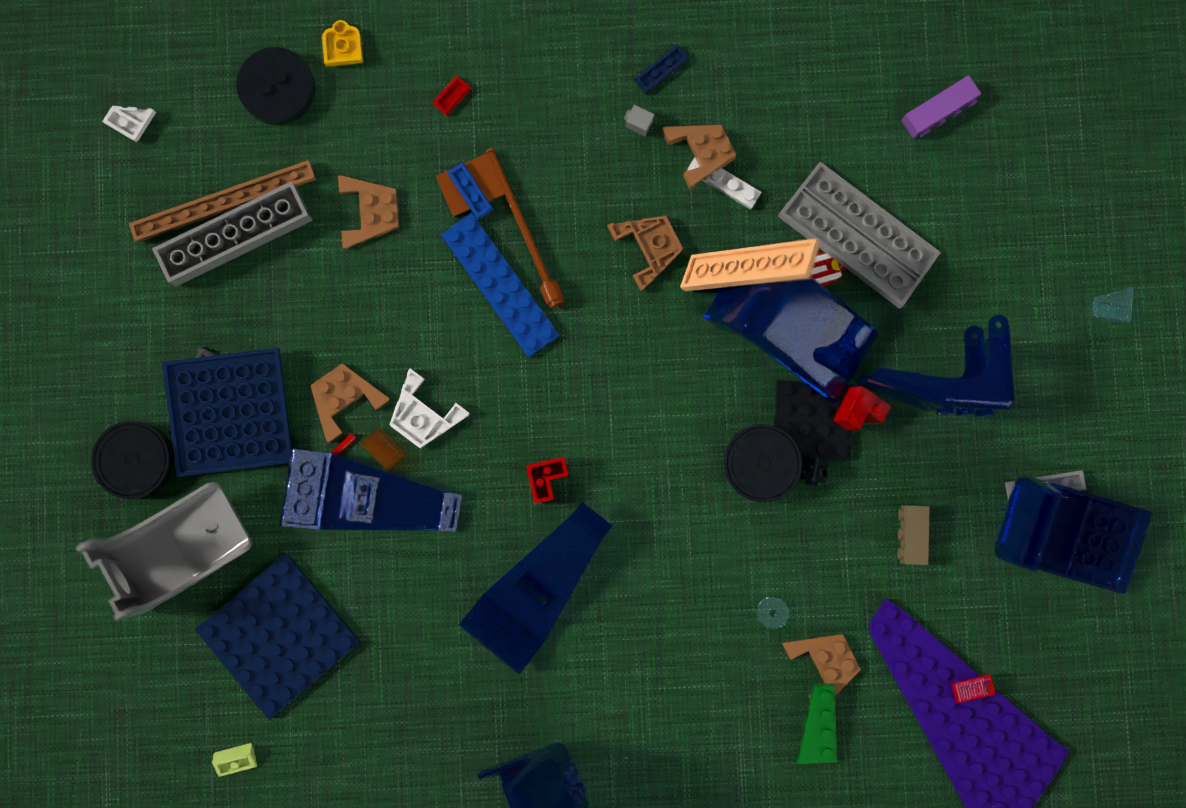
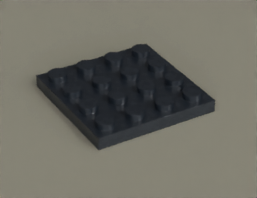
M776 380L774 426L787 431L799 444L803 456L825 460L850 461L852 430H846L833 420L848 389L853 387L854 384Z

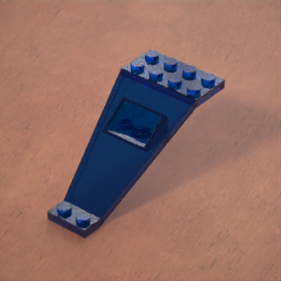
M292 448L280 526L317 530H432L456 532L462 494L440 491L329 452ZM364 485L365 489L360 491V487ZM361 504L362 508L358 511L357 506Z

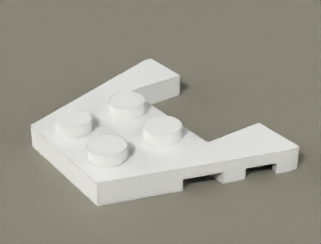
M409 369L390 426L416 446L422 448L468 417L470 413L455 403L444 418L439 416L413 396L425 379L412 369Z

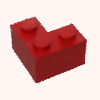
M863 386L851 387L848 389L833 421L846 430H861L864 421L870 424L883 423L891 406Z
M564 457L526 465L535 504L554 499L550 480L569 476Z

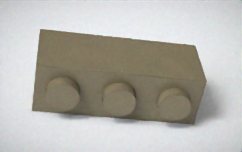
M901 505V509L898 512V519L901 521V528L898 529L900 548L897 551L900 563L928 565L930 506Z

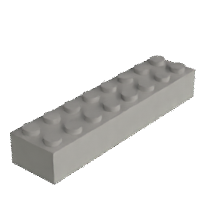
M291 181L152 248L168 283L176 287L313 221L298 188Z

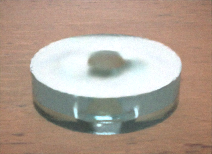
M768 597L758 605L757 617L765 627L777 629L787 622L789 610L781 599ZM772 609L776 610L775 616H770Z

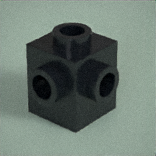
M803 456L804 466L801 479L806 480L805 484L817 486V483L825 484L828 476L829 461Z

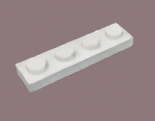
M696 158L693 159L687 171L700 167ZM722 168L710 174L706 180H702L750 210L761 194L759 190Z

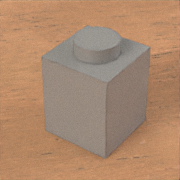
M634 105L632 110L628 109L624 117V120H626L625 127L646 137L655 114Z

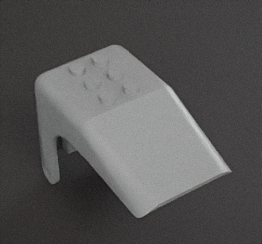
M211 482L120 534L109 538L90 539L77 546L76 549L78 552L83 553L90 568L101 569L115 594V597L110 599L109 603L116 614L114 619L118 621L142 615L195 585L250 549L252 543L222 487L218 483Z

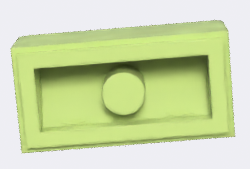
M251 743L215 752L213 755L212 764L219 777L257 767Z

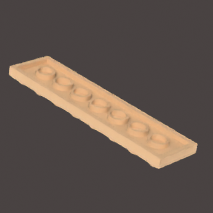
M817 239L691 255L680 288L684 291L808 279L811 276L820 242Z

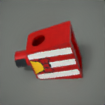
M817 253L811 276L808 278L811 292L813 293L840 280L843 277L841 270L847 268L827 253Z

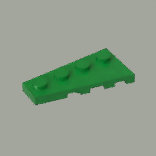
M833 683L813 684L808 707L809 712L805 721V730L801 739V749L797 763L837 762L835 686Z

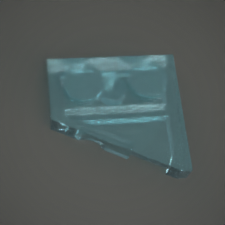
M1134 287L1094 297L1091 302L1090 317L1126 324L1130 323Z

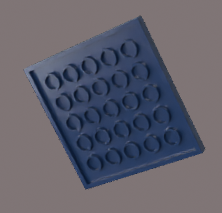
M280 348L162 362L177 477L294 462Z
M288 553L284 554L195 629L268 720L360 643V640Z

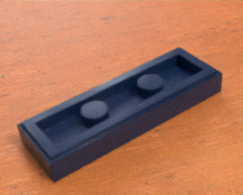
M676 44L636 76L634 81L647 94L685 64L689 57Z

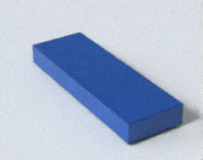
M463 162L447 172L477 220L494 210Z

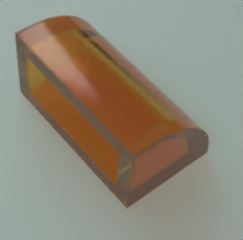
M380 428L373 431L360 443L387 471H391L406 456Z

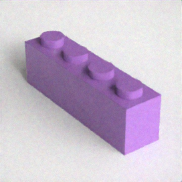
M968 75L907 113L901 121L913 139L918 135L923 137L930 132V128L934 125L936 128L946 122L945 119L951 116L953 118L962 112L961 109L963 107L969 108L977 103L976 99L981 93Z

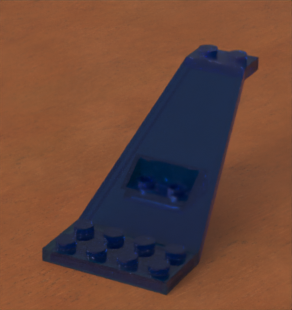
M582 501L567 520L481 596L458 626L519 675L545 642L600 542L612 528V525ZM528 584L530 588L526 590L523 585ZM539 596H543L545 601H539Z

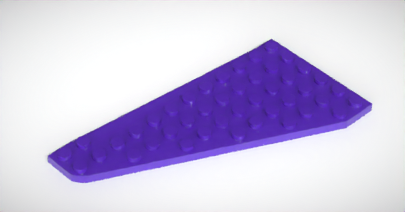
M884 599L870 620V635L964 807L1033 808L1070 751L1052 739L997 690H995V695L956 703L951 683L979 675L905 611L888 599Z

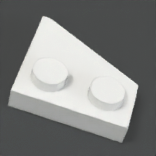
M112 106L102 122L137 143L156 112L150 108L145 110L137 109L136 107L123 108L121 106Z

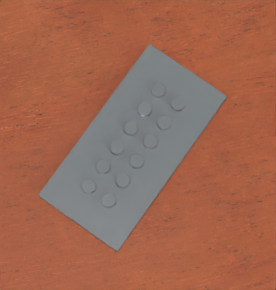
M822 162L818 163L778 215L780 219L808 240L817 239L820 242L819 248L899 309L903 307L941 253Z

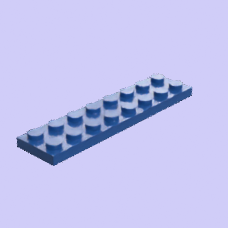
M472 213L441 234L444 241L528 358L559 337L558 332Z

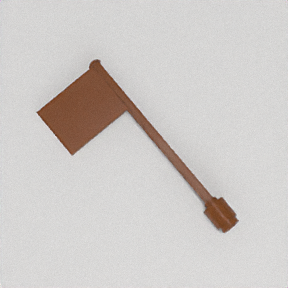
M489 148L484 155L468 161L464 165L488 202L503 195L506 196L542 278L543 286L540 287L545 302L551 309L556 308L564 303V295L557 280L553 281L550 279L496 156V149ZM448 171L437 175L436 178L452 216L456 217L471 209L447 173Z

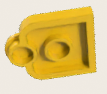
M338 20L333 24L332 28L324 31L322 42L324 64L326 67L363 63L361 35L356 27L350 26L345 21Z

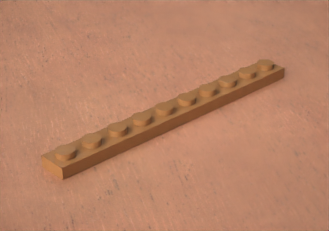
M307 160L131 222L129 226L134 241L138 243L237 208L291 181L295 186H299L316 180L310 161Z

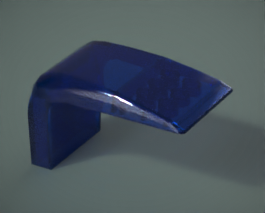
M811 276L808 279L722 287L703 317L716 328L739 335L753 343L833 403L839 400L878 336V331Z
M1022 476L1016 479L1013 484L994 543L995 555L998 559L1036 572L1041 570L1116 593L1125 594L1128 590L1152 513L1141 508L1045 480Z

